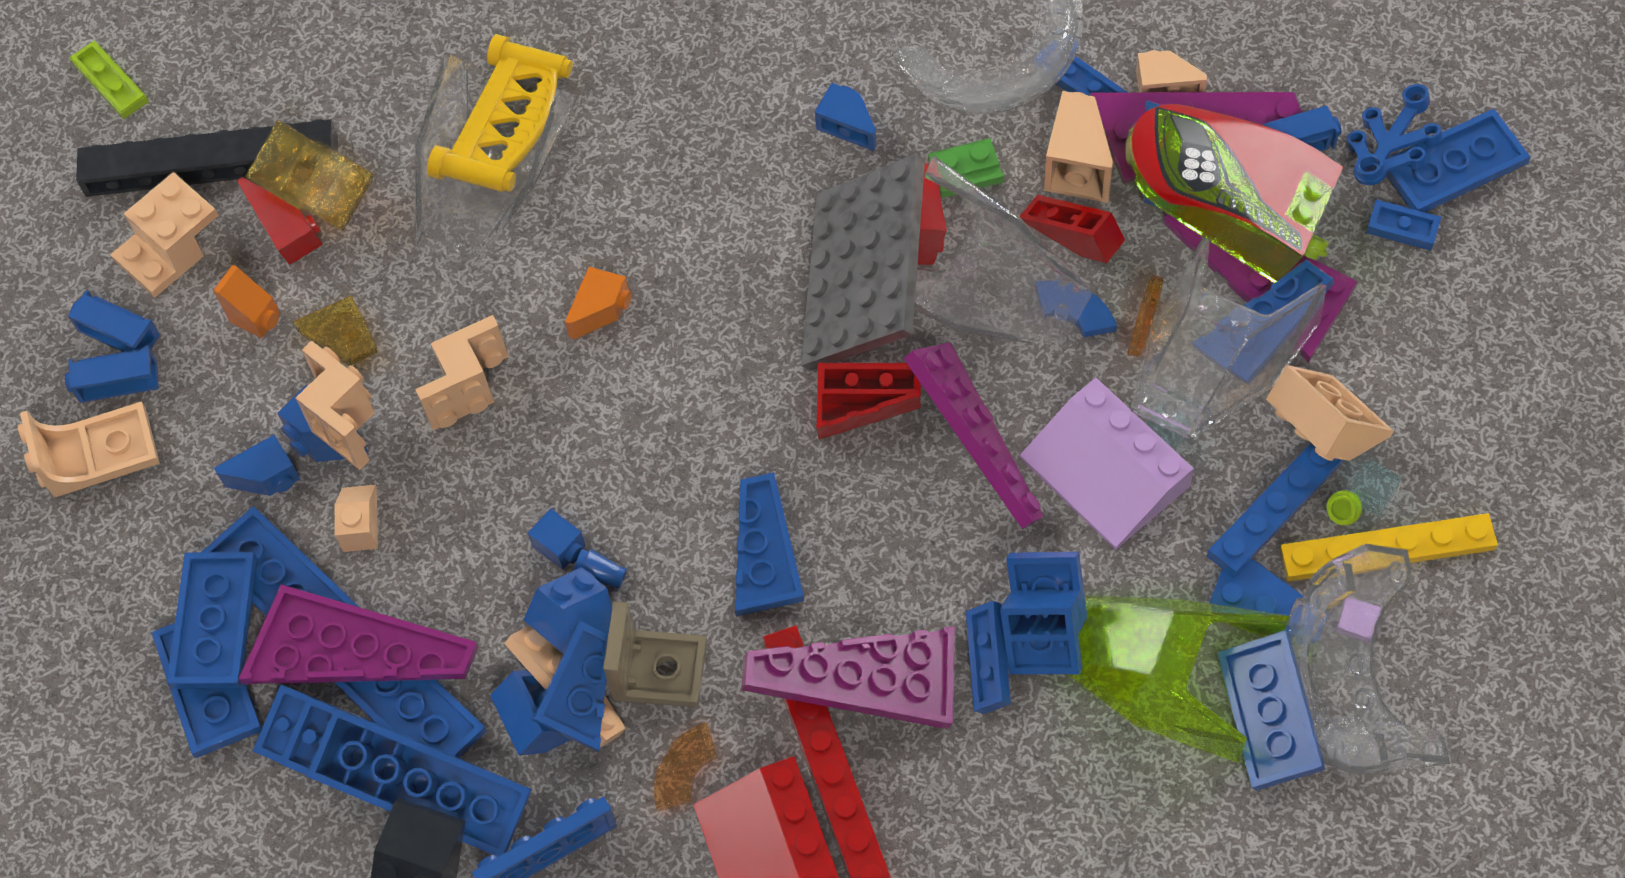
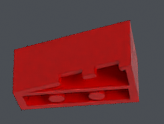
M925 164L918 265H934L938 253L943 252L944 237L947 232L939 193L940 179L936 177L934 164Z
M818 363L816 425L818 440L921 408V383L907 363Z

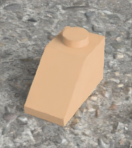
M1157 50L1138 53L1136 75L1139 92L1206 91L1207 75L1175 53Z
M376 485L342 488L335 502V537L343 552L378 549Z

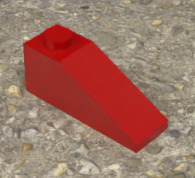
M243 177L237 180L278 252L289 265L323 245L317 236L321 229L311 214L305 217L298 206Z
M1037 195L1019 216L1020 221L1079 256L1103 263H1108L1125 241L1112 212Z

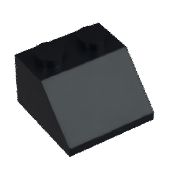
M398 798L392 807L375 847L371 878H457L466 821Z

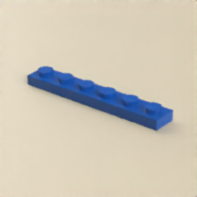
M1310 443L1212 545L1206 557L1235 578L1345 460L1334 458L1333 461L1324 459L1315 452L1316 447Z

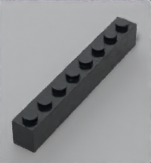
M315 119L311 122L294 124L282 123L276 126H254L248 129L233 131L220 130L215 133L198 135L187 134L180 137H158L145 141H125L119 144L92 145L90 147L77 148L76 181L85 197L152 190L173 172L186 184L195 185L238 180L242 177L248 179L339 168L338 135L331 119Z

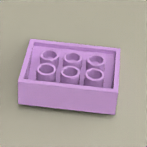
M1097 378L1093 379L1070 398L1020 454V458L1115 550L1191 486L1194 471L1190 464Z

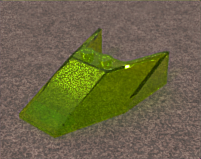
M1085 595L1087 619L1078 634L1082 670L1080 674L1067 675L1134 726L1240 763L1247 737L1189 694L1187 691L1189 677L1206 631L1212 623L1222 622L1266 637L1286 630L1290 616L1184 599Z

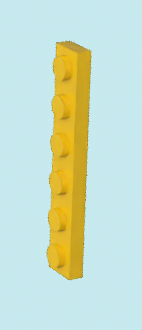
M1486 513L1281 544L1279 551L1286 579L1289 582L1496 550L1498 543L1490 515Z

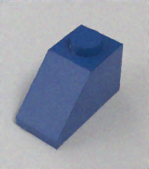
M831 83L815 111L816 129L874 151L877 147L876 129L861 93L856 92L851 87Z
M275 434L214 467L226 488L267 496L277 492H285L296 481L300 480Z

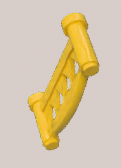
M495 34L489 44L487 63L496 67L452 150L439 145L434 146L428 159L427 174L429 177L440 180L448 177L504 193L505 191L511 192L515 185L516 173L511 171L527 156L542 135L554 106L557 80L570 77L573 61L568 60L563 55L510 42L509 37ZM534 77L542 79L541 82L536 84L537 90L531 93L526 92L516 82L517 80ZM523 99L531 102L525 106L526 112L522 115L513 113L504 104L505 102ZM507 122L519 123V126L513 129L514 135L512 137L502 136L492 125ZM499 144L507 146V149L502 151L503 157L500 160L490 159L481 149L482 147Z

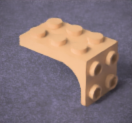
M142 401L67 425L54 426L37 422L28 411L20 413L22 424L18 425V432L22 442L27 444L29 451L24 454L26 465L30 473L36 472L40 486L42 488L47 487L54 498L160 464L146 407Z

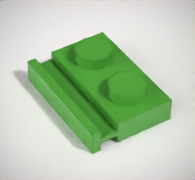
M990 138L928 154L929 164H934L936 177L940 179L941 198L1004 182V175L1001 172L1000 164Z

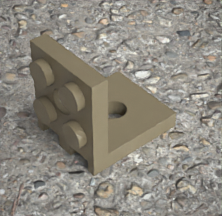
M613 601L603 667L613 700L699 708L707 637L703 635L636 630L628 603ZM670 661L677 665L676 671L670 676L660 675L657 670L663 662Z

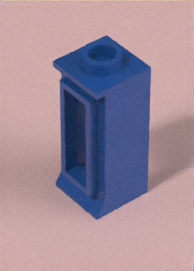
M1327 105L1262 124L1294 136L1318 151L1326 150L1330 145L1332 149H1335L1338 136L1341 134L1340 122L1336 116H1332Z
M88 290L84 292L80 299L74 302L68 314L69 319L78 332L121 352L139 351L146 345L151 349L160 336L151 319H144L95 295L92 297Z
M148 345L139 351L132 350L81 359L78 362L68 359L69 372L65 373L66 388L68 392H73L80 403L159 389L157 359Z

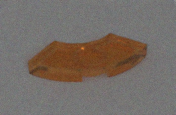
M1152 275L1149 280L1135 322L1127 352L1128 355L1139 357L1145 349L1150 328L1158 308L1164 277Z
M707 722L689 729L677 738L670 746L660 766H658L654 781V800L657 812L692 802L691 788L696 774L705 764L717 759Z

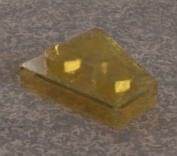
M352 295L293 321L300 334L313 341L322 349L325 346L330 348L340 361L347 366L379 353Z

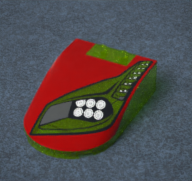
M1180 104L1160 105L1145 112L1130 130L1126 141L1127 164H1132L1137 175L1135 179L1137 186L1152 203L1274 283L1281 279L1303 257L1343 169V166L1325 154L1289 134L1230 115Z

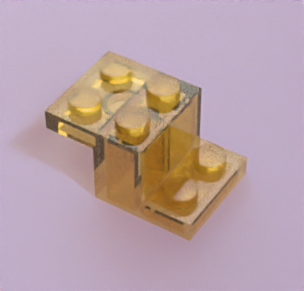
M277 120L246 177L297 209L314 213L338 229L345 230L376 174L325 143L311 139L284 122Z

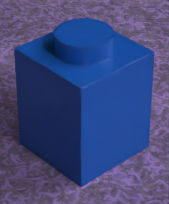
M551 508L527 533L532 547L562 570L569 563L574 564L581 549H584L586 546L582 532Z

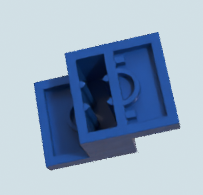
M1079 552L1009 553L1006 560L1011 591L1000 608L1009 674H1080L1082 662L1078 634L1087 619V610Z

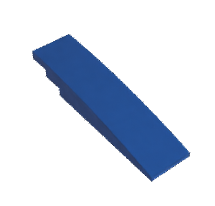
M280 685L253 749V752L305 774L306 777L390 812L395 801L400 798L465 820L463 842L490 854H497L498 857L507 852L532 791L531 788L285 685Z

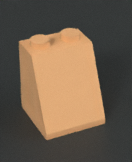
M1062 91L1046 154L1044 191L1108 203L1113 161L1096 99L1094 96H1088L1081 92Z

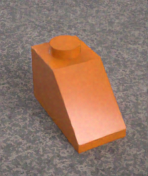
M232 265L213 291L230 323L263 338L268 330H272L276 326L280 311L271 295L238 267Z
M588 267L565 320L570 338L577 339L618 320L622 309L627 310L632 297L626 276Z

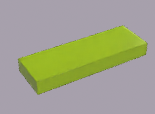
M95 40L69 57L71 63L123 120L149 102L147 96Z

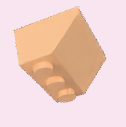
M1286 365L1266 398L1276 409L1275 414L1278 417L1290 422L1296 428L1295 433L1298 436L1310 441L1316 447L1315 452L1330 461H1333L1334 458L1350 461L1388 439L1394 432L1333 375Z

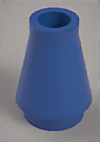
M592 548L590 551L581 549L574 566V570L582 567L591 573L601 584L618 588L621 587L627 568L616 564Z

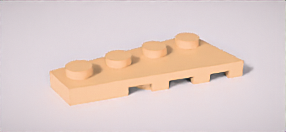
M528 626L510 635L504 644L546 690L563 653L531 626ZM606 696L604 697L605 708L601 723L600 748L618 738L626 729Z

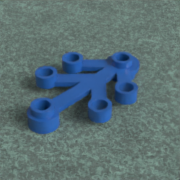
M1413 84L1404 89L1402 93L1404 108L1388 133L1384 127L1382 112L1379 108L1370 107L1364 110L1362 113L1363 124L1366 128L1371 129L1378 148L1374 154H1370L1367 148V137L1363 131L1356 130L1348 134V148L1350 151L1355 152L1358 158L1354 168V176L1360 184L1375 185L1383 181L1390 171L1405 166L1411 169H1420L1426 165V151L1422 147H1412L1405 154L1388 158L1392 152L1421 142L1430 146L1441 142V127L1436 123L1426 124L1422 129L1404 134L1415 115L1423 113L1430 104L1429 90L1426 86Z

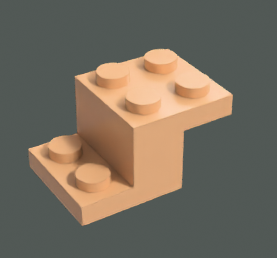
M173 172L124 213L135 234L110 255L124 271L155 298L204 257L194 236L219 215L213 206Z
M492 315L431 343L443 377L415 390L432 430L439 427H449L457 419L470 413H480L489 404L494 403L483 369L496 367L503 359L509 356L499 326Z
M311 341L302 349V352L315 380L296 397V400L311 431L360 470L370 460L364 449L366 443L357 433V430L375 413L370 402L372 396L363 386L364 378L357 369L351 365L346 368L340 363V359L330 348L325 346L322 349Z

